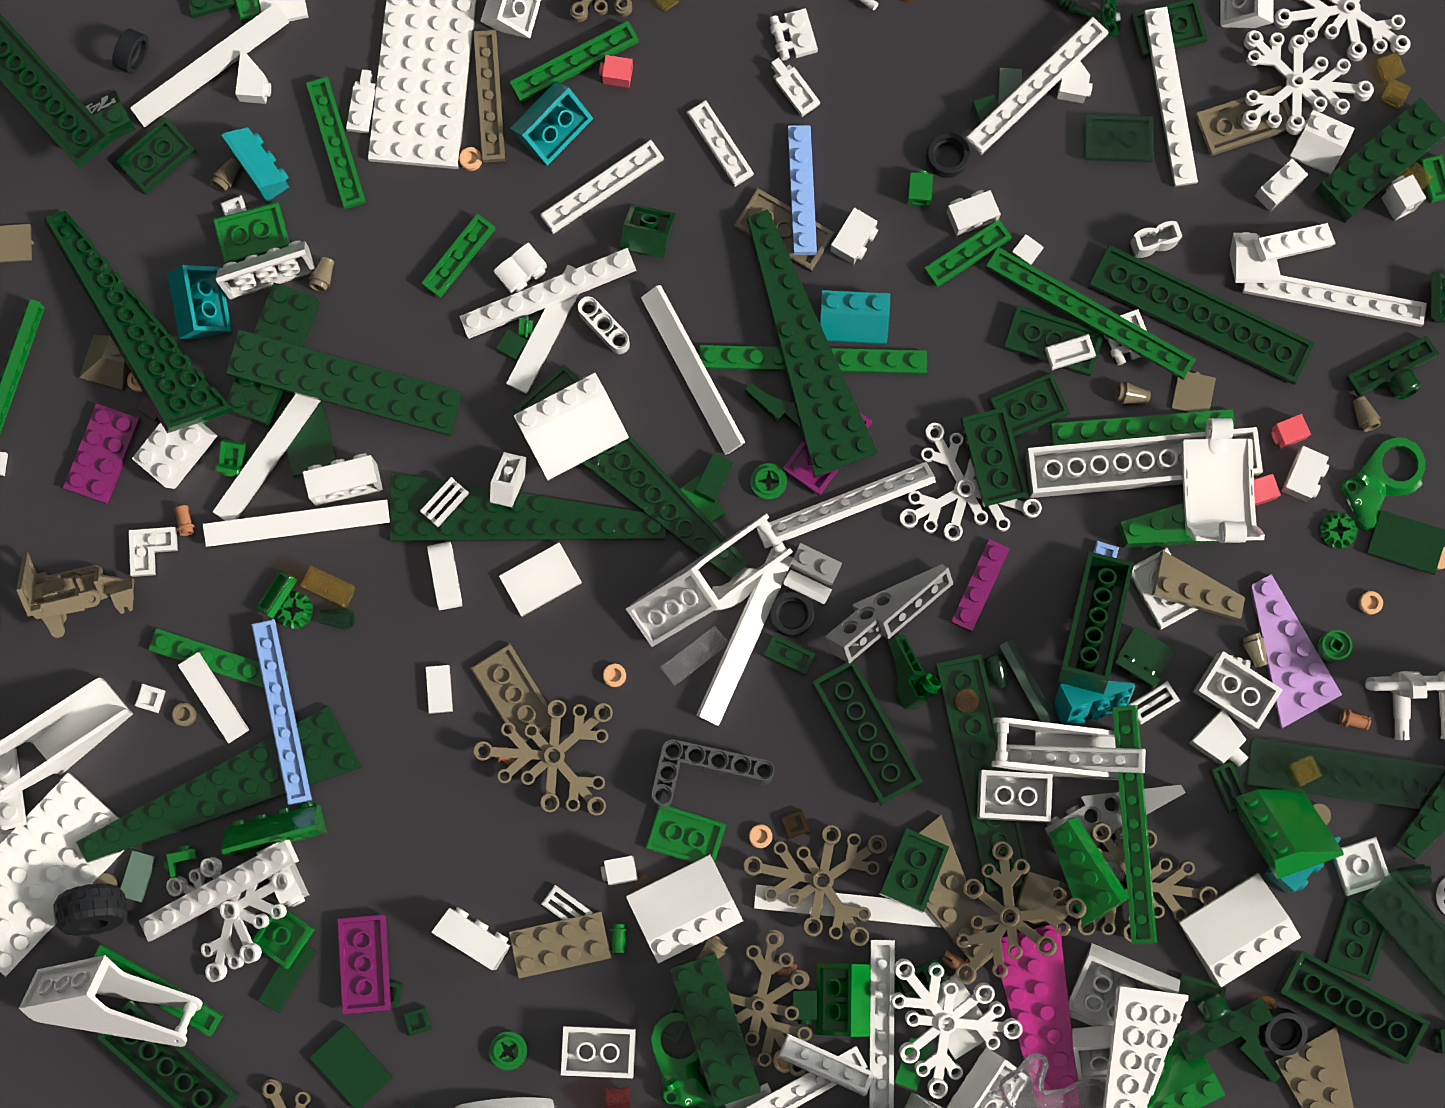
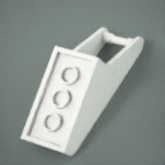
M767 513L626 608L651 647L719 608L732 595L793 552L790 548L786 549L784 544L780 543L771 530V525L767 521L769 518ZM758 527L772 544V549L777 556L716 596L698 569L741 537Z
M97 678L0 741V755L25 742H31L47 760L5 789L0 784V802L51 774L62 775L133 715L104 679Z
M998 717L993 719V723L997 724L998 748L995 761H992L991 764L993 767L1031 773L1053 774V777L1118 780V772H1100L1007 761L1006 742L1009 726L1035 730L1034 745L1116 748L1115 734L1112 730Z
M103 955L37 969L19 1009L30 1019L40 1023L183 1047L187 1042L185 1035L190 1019L196 1011L201 1009L203 1003L197 997L127 974ZM95 994L181 1008L184 1014L179 1025L173 1031L112 1010L101 1003L95 997Z

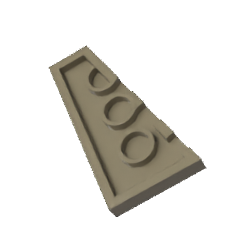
M1162 551L1160 553L1152 596L1239 621L1241 619L1245 601L1244 596L1167 552Z

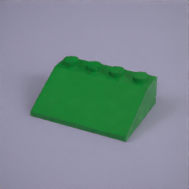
M1257 789L1235 797L1240 821L1277 880L1344 855L1343 850L1303 790Z
M312 801L300 804V809L291 811L290 808L277 810V815L268 817V814H261L255 816L254 821L245 823V820L232 822V827L225 828L221 849L222 854L237 857L263 850L277 842L281 843L285 840L293 842L327 833L321 806L318 804L314 805Z
M1188 1029L1173 1035L1172 1045L1168 1048L1164 1059V1067L1147 1108H1201L1225 1096L1218 1079L1204 1056L1191 1063H1188L1177 1041L1190 1035Z

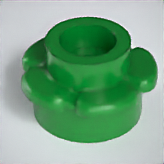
M528 316L526 318L519 317L518 335L527 338L528 334H532L533 320H528Z
M928 673L920 679V684L923 686L926 694L936 695L939 693L941 684L937 676Z

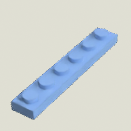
M788 126L793 255H816L811 126Z

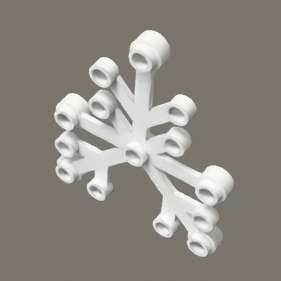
M1303 0L1314 9L1290 12L1288 9H1280L1273 18L1274 25L1280 29L1287 28L1292 21L1317 18L1311 27L1306 28L1303 36L1310 43L1316 39L1317 32L1328 17L1338 15L1335 21L1327 26L1324 34L1328 39H1335L1339 34V29L1347 21L1351 45L1347 49V56L1352 61H1360L1367 52L1366 46L1360 41L1356 19L1371 29L1373 39L1372 50L1374 53L1382 54L1387 49V42L1384 39L1391 43V51L1396 55H1403L1410 48V40L1406 36H1397L1388 30H1399L1403 27L1405 18L1402 15H1395L1392 19L1375 21L1360 10V0H1329L1335 6H1327L1320 0ZM1346 5L1352 6L1353 10H1348ZM1284 14L1288 17V19L1284 20L1281 18L1280 15ZM1394 20H1399L1401 25H1396ZM1328 29H1333L1335 34H1330ZM1311 32L1314 37L1310 38L1306 33ZM1398 41H1403L1405 46H1400ZM1376 44H1381L1383 49H1378ZM1354 47H1359L1361 52H1356Z
M1259 31L1248 32L1244 39V46L1250 50L1246 59L1249 65L1274 66L1287 79L1286 87L1274 96L1260 95L1255 90L1247 93L1245 102L1249 106H1255L1256 104L1261 106L1255 111L1250 110L1244 113L1241 125L1245 130H1255L1261 121V117L1268 112L1267 125L1270 128L1279 127L1282 121V117L1279 114V103L1291 94L1292 116L1289 117L1286 123V130L1292 135H1298L1303 131L1306 124L1301 116L1302 96L1312 105L1313 110L1317 112L1325 110L1328 100L1336 113L1343 115L1347 113L1350 103L1346 99H1339L1333 92L1352 93L1359 101L1369 100L1374 92L1372 84L1368 81H1361L1358 84L1333 82L1341 74H1346L1349 71L1351 64L1347 59H1340L1336 67L1319 81L1310 80L1319 72L1326 70L1328 60L1325 57H1318L1313 66L1303 73V53L1308 46V41L1303 35L1293 36L1288 44V49L1293 54V71L1281 60V46L1284 42V36L1281 33H1274L1269 41L1271 49L1263 42V36ZM1277 38L1280 42H1275L1274 39ZM1251 56H1255L1257 60L1251 59ZM1318 63H1323L1324 66L1321 67L1318 65ZM1340 65H1345L1346 69L1341 68ZM1311 90H1318L1324 97H1317ZM1249 96H1254L1256 100H1251ZM1316 103H1322L1323 107L1318 106ZM1339 105H1344L1345 109L1340 108ZM1271 118H1275L1278 122H1272ZM1293 121L1299 122L1300 125H1296Z
M931 423L926 428L925 436L930 442L935 443L940 453L935 452L932 448H925L921 452V459L924 462L934 461L947 465L956 484L953 491L938 499L922 495L919 491L910 492L908 501L911 505L921 504L925 506L915 511L913 509L904 510L899 520L903 527L913 528L917 524L918 519L929 514L923 528L929 534L934 533L938 527L937 519L941 507L958 499L951 523L946 525L943 532L944 537L948 541L955 542L960 539L963 533L960 523L966 502L974 513V522L976 524L984 525L988 520V514L982 510L976 499H981L977 481L974 479L975 473L971 458L969 459L965 476H963L955 461L958 449L963 443V436L960 433H953L949 438L950 447L948 449L943 440L944 428L939 423ZM936 430L938 436L932 437L930 431ZM959 437L960 443H953L952 438ZM924 452H931L932 457L930 459L925 458ZM967 486L969 493H963L961 487ZM911 495H918L919 501H912ZM1015 499L999 503L1000 505L1022 511L1028 518L1037 517L1042 509L1040 502L1036 499H1029L1026 502ZM998 504L988 506L996 520L997 530L1000 532L1007 531L1010 527V521L1004 517ZM1033 506L1035 512L1029 513L1027 507ZM978 514H983L985 516V520L983 522L977 520ZM906 516H911L913 522L906 523L904 518ZM1005 521L1007 523V527L1001 528L999 526V522ZM931 522L935 525V528L929 530L926 524ZM950 529L956 530L957 535L952 537L949 535L948 531Z
M216 857L206 858L201 862L200 868L191 870L189 879L194 883L195 887L189 885L188 881L181 876L170 878L166 885L168 893L172 896L188 894L205 884V876L212 877L213 879L221 876L222 862ZM281 871L275 873L272 877V882L257 890L258 884L247 889L244 898L240 899V893L215 907L220 909V914L225 920L221 937L213 942L204 943L201 946V952L205 957L216 954L215 962L207 965L205 969V974L209 981L217 982L225 978L227 974V967L224 964L226 956L231 969L242 967L244 962L249 964L259 960L262 953L261 948L252 942L243 920L253 924L255 928L261 929L269 924V918L265 913L270 914L274 919H280L286 915L287 910L283 904L273 905L261 899L275 891L290 889L294 883V877L290 872ZM250 905L265 913H260L256 915L250 911L245 910L244 908ZM233 926H235L243 944L239 954H236L230 941Z
M900 959L895 963L894 971L896 975L902 980H907L921 998L905 997L902 993L897 992L891 997L893 1006L897 1009L903 1007L930 1009L935 1015H920L915 1010L908 1011L905 1015L908 1025L913 1027L928 1025L932 1027L913 1042L903 1043L899 1049V1054L904 1062L914 1063L919 1058V1050L939 1035L937 1052L926 1061L920 1060L915 1064V1071L921 1077L927 1076L930 1070L935 1067L933 1078L927 1085V1089L932 1097L940 1099L948 1092V1086L943 1080L945 1067L949 1076L954 1080L961 1078L963 1075L960 1065L954 1063L947 1054L949 1034L956 1028L977 1030L990 1050H995L1000 1046L999 1038L990 1031L1003 1032L1009 1039H1016L1022 1034V1026L1015 1018H1008L1004 1022L993 1021L996 1017H1001L1005 1012L1004 1006L998 1001L992 1002L989 1010L977 1020L960 1018L979 1002L987 1004L993 1000L995 993L988 983L983 982L976 985L974 994L953 1009L958 987L953 981H946L942 986L945 993L942 1010L937 1001L940 980L944 974L943 967L939 963H932L929 966L928 972L931 975L928 992L915 976V968L908 959ZM906 964L907 969L905 971H900V966ZM939 967V973L933 974V969ZM953 985V991L947 992V987ZM982 988L987 989L984 995L979 994ZM898 997L903 998L900 1004L895 1003V999ZM1000 1006V1011L994 1013V1007ZM916 1015L915 1021H909L910 1016ZM944 1018H949L947 1024H942ZM1009 1024H1014L1012 1030H1007ZM990 1039H996L995 1044L989 1045ZM912 1048V1052L905 1054V1049ZM925 1065V1071L920 1072L919 1067ZM954 1068H958L959 1071L957 1074H951ZM935 1083H940L938 1089H933Z

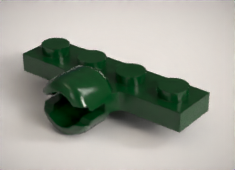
M1426 335L1349 374L1346 379L1358 397L1381 385H1387L1397 399L1403 400L1414 395L1421 387V383L1413 370L1437 358L1439 352Z
M1214 994L1202 1000L1197 1006L1205 1026L1177 1041L1188 1063H1191L1270 1022L1274 1018L1263 998L1237 1011H1232L1221 994Z

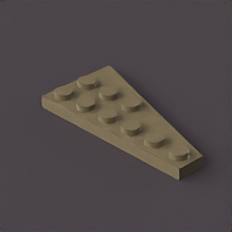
M939 815L919 832V834L949 846L926 909L940 924L941 928L964 957L969 959L968 962L970 963L984 943L971 945L968 949H962L957 945L956 939L960 934L986 933V930L984 928L978 931L971 926L972 917L980 914L974 899H971L964 893L966 878L942 815ZM893 853L889 858H887V861L890 864L895 853ZM977 919L975 921V926H981L982 920ZM962 938L961 945H966L968 939ZM993 950L983 961L980 967L983 966L987 961H989L993 957Z
M1336 1026L1307 1041L1297 1053L1281 1056L1274 1060L1275 1065L1300 1108H1354Z

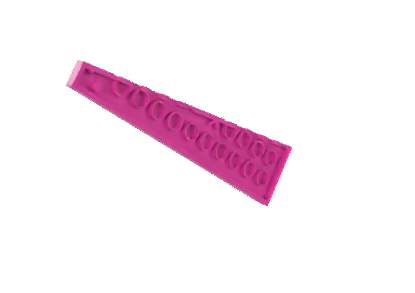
M1051 925L1033 929L1041 936H1050L1056 941L1057 950L1055 954L1047 957L1038 952L1036 943L1022 932L1017 933L1019 946L1023 950V954L1019 959H1012L1007 954L1009 946L1008 936L1002 937L1004 965L1008 968V974L1001 979L1012 1018L1018 1020L1022 1026V1034L1018 1037L1037 1108H1080L1062 937ZM1047 943L1044 946L1045 951H1049L1052 948L1051 943ZM1018 948L1012 949L1011 954L1013 956L1018 954ZM1000 966L998 968L1000 974H1002L1004 972L1003 966Z

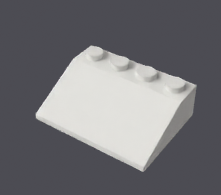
M294 241L289 243L288 247L282 249L272 248L266 254L260 256L250 255L244 261L224 264L223 268L217 271L216 281L228 298L232 300L272 287L274 282L281 284L312 274L315 270V265L306 242Z
M596 373L514 415L547 480L629 438Z
M710 854L626 896L658 963L743 921Z
M1259 873L1249 877L1178 922L1212 982L1220 987H1223L1301 938L1291 919Z
M1091 943L1068 999L1070 1017L1093 1027L1113 1025L1117 986L1179 993L1180 980Z

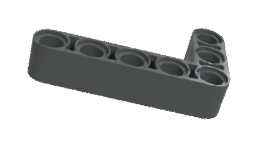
M671 739L663 744L652 789V804L655 808L662 810L671 805L680 767L766 785L772 781L774 766L765 759ZM668 748H676L679 753L675 757H670L666 754V750ZM691 753H698L701 755V760L693 762L689 759V755ZM714 758H721L724 761V765L715 767L711 761ZM744 763L747 770L738 772L734 765ZM759 768H766L769 770L770 775L761 777L758 775L757 770ZM670 770L674 775L671 779H664L661 776V772ZM660 792H664L669 798L664 802H660L655 796Z

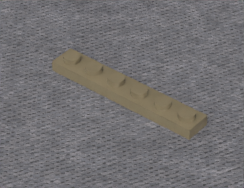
M496 30L474 31L483 163L506 161Z

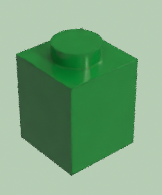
M924 170L910 173L907 205L930 206L933 174H928Z

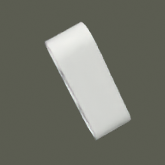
M593 297L582 298L578 303L581 319L611 351L616 354L627 352L630 343L626 331ZM586 305H592L595 309L592 313L587 314L583 312V308ZM606 321L610 326L606 330H601L598 328V324ZM618 337L625 339V343L622 346L614 345L613 341Z
M451 542L427 546L439 611L461 607L462 598Z

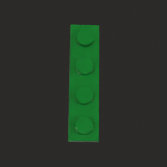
M477 213L423 280L422 286L438 298H441L496 230L495 226Z
M998 219L926 266L924 271L935 287L938 288L998 247L1010 241L1012 237Z

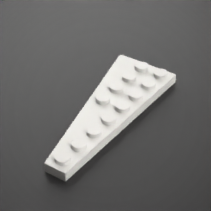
M1117 986L1103 1108H1147L1164 1067V1059L1168 1048L1172 1045L1175 1029L1182 1018L1181 1013L1185 1002L1188 1001V995Z

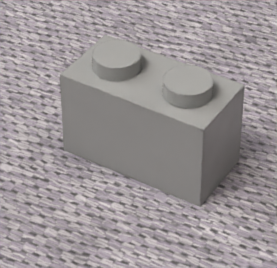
M800 543L790 563V568L832 587L842 563Z

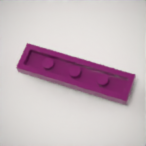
M988 539L951 620L952 624L970 632L973 631L1010 548Z

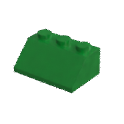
M817 963L816 1035L869 1037L871 964Z

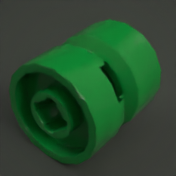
M1333 630L1319 637L1316 641L1315 649L1323 662L1335 663L1346 658L1351 653L1352 640L1344 631Z

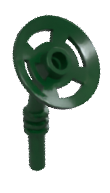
M1054 0L1059 4L1060 8L1063 6V10L1067 9L1068 13L1072 12L1088 19L1094 17L1100 24L1103 23L1104 28L1109 32V36H1118L1121 20L1116 0H1105V4H1103L1104 0H1101L1100 10L1097 12L1077 5L1076 1Z

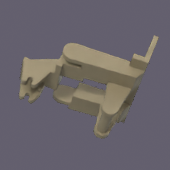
M23 553L16 589L27 616H33L36 619L42 618L53 637L60 638L64 635L65 627L63 624L67 619L68 613L84 611L85 608L95 607L100 603V599L103 600L111 597L115 608L121 614L125 611L124 607H128L129 611L133 610V577L125 579L103 575V570L98 565H90L52 575H47V572L37 574L29 553Z

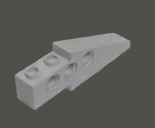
M941 564L852 605L854 613L825 636L831 653L850 664L881 636L890 639L953 585L949 568Z
M1181 785L1144 789L1146 815L1186 793ZM1119 792L1079 797L1078 800L1082 805L1081 808L1077 804L1066 810L1067 816L1061 819L1056 816L1051 819V822L1046 823L1047 827L1042 830L1055 853L1056 850L1049 833L1070 819L1078 817L1089 836L1091 835L1092 826L1097 822L1107 824L1111 829V835L1115 833L1117 828L1122 827ZM1106 799H1112L1115 802L1116 806L1113 811H1108L1105 808ZM1087 810L1095 813L1093 823L1085 820L1084 814ZM1099 827L1096 830L1098 835H1101L1103 833L1102 827Z

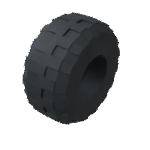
M97 883L77 886L59 894L53 904L56 927L66 935L85 936L110 931L121 926L127 917L125 893L117 885Z

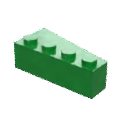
M1184 503L1122 521L1116 526L1123 548L1219 543V541H1194L1186 534Z
M1078 817L1066 821L1049 833L1072 897L1081 899L1086 905V913L1080 918L1083 927L1094 922L1130 898ZM1076 905L1077 911L1079 913L1081 911V906Z

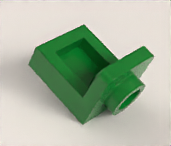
M223 439L221 441L219 463L216 465L215 471L222 472L224 476L238 475L244 466L246 443Z
M191 845L177 848L178 852L166 854L167 860L164 861L166 873L170 874L171 878L180 876L178 863L201 859L199 849H192Z

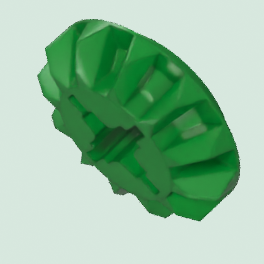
M772 463L758 466L751 475L752 491L759 498L767 500L778 498L787 486L785 472L782 468ZM768 473H770L771 480L779 482L771 484L769 491H767L765 483L759 482L766 480Z
M1335 512L1323 519L1320 525V535L1328 546L1341 549L1352 544L1356 539L1358 528L1354 523V519L1349 517L1347 513ZM1337 523L1340 524L1341 528L1347 529L1341 533V537L1338 535V532L1330 531L1337 527Z
M299 592L289 593L276 613L277 618L287 628H301L311 620L313 605L306 595ZM296 603L297 608L304 611L297 612L292 617V613L285 610V608H292L293 604Z
M503 1032L492 1040L489 1047V1055L492 1062L498 1068L513 1070L519 1067L526 1059L527 1046L524 1039L517 1033ZM502 1042L508 1047L516 1043L515 1049L512 1051L515 1059L509 1055L500 1057L504 1052Z

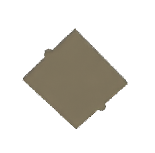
M31 224L0 226V263L32 261V245L34 242L31 237Z
M1188 372L1184 380L1177 377L1171 409L1187 413L1210 411L1216 378L1201 375L1199 372Z

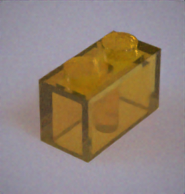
M311 565L300 585L304 590L344 609L347 608L356 590L353 585Z

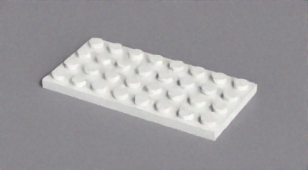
M477 0L386 1L368 154L369 161L458 169Z
M67 773L26 816L27 825L16 827L0 844V972L5 977L56 924L53 904L58 895L77 886L93 884L125 851L123 850L114 855L86 863L76 842L116 821L119 817L70 773Z

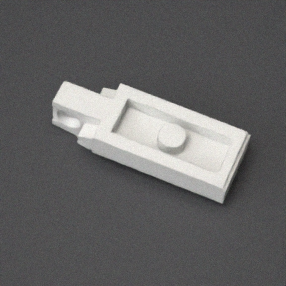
M779 58L771 62V68L776 73L773 76L776 84L801 117L820 105L818 98L794 67L792 68L790 65L785 67Z
M362 70L360 82L355 81V86H353L346 127L347 131L370 133L376 85L372 83L373 74L369 70Z

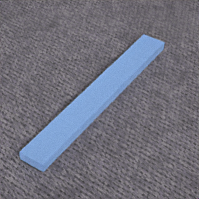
M275 619L254 623L251 625L288 805L311 801L312 797Z

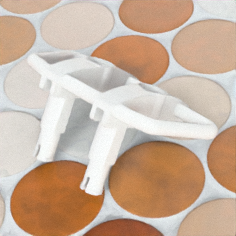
M1417 671L1395 672L1391 676L1369 677L1366 679V689L1372 691H1391L1393 693L1394 740H1410L1411 698H1427V690H1437L1439 692L1441 739H1445V671L1440 672L1436 676H1422Z

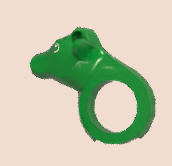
M1400 437L1384 441L1372 451L1359 472L1341 482L1340 490L1345 495L1355 515L1359 529L1368 532L1376 526L1378 521L1377 515L1385 496L1408 495L1415 492L1422 485L1421 478L1425 471V458L1415 442ZM1392 448H1401L1410 453L1415 462V471L1409 480L1395 481L1384 472L1382 459L1386 451Z
M676 1010L663 1015L653 1026L651 1032L652 1051L662 1075L661 1099L665 1104L696 1108H715L709 1087L698 1070L701 1062L696 1048L690 1055L676 1058L667 1054L661 1046L662 1031L668 1024L674 1021L687 1022L685 1013Z

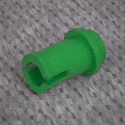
M612 924V928H610V931H612L611 952L626 953V932L629 929H626V924Z

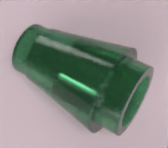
M348 608L320 610L318 615L319 624L344 631L351 629L354 625V611Z
M1002 653L984 658V667L995 688L999 689L1008 686L1006 658H1003Z
M1423 863L1396 868L1397 882L1422 887L1431 885V866H1425Z

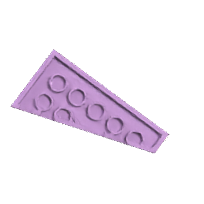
M1272 574L1252 584L1250 590L1259 622V632L1261 637L1264 636L1270 682L1283 689L1275 701L1281 729L1336 699L1342 693Z

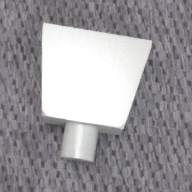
M1225 710L1219 711L1189 742L1193 747L1218 764H1223L1230 759L1239 767L1248 759V756L1239 749L1246 739Z

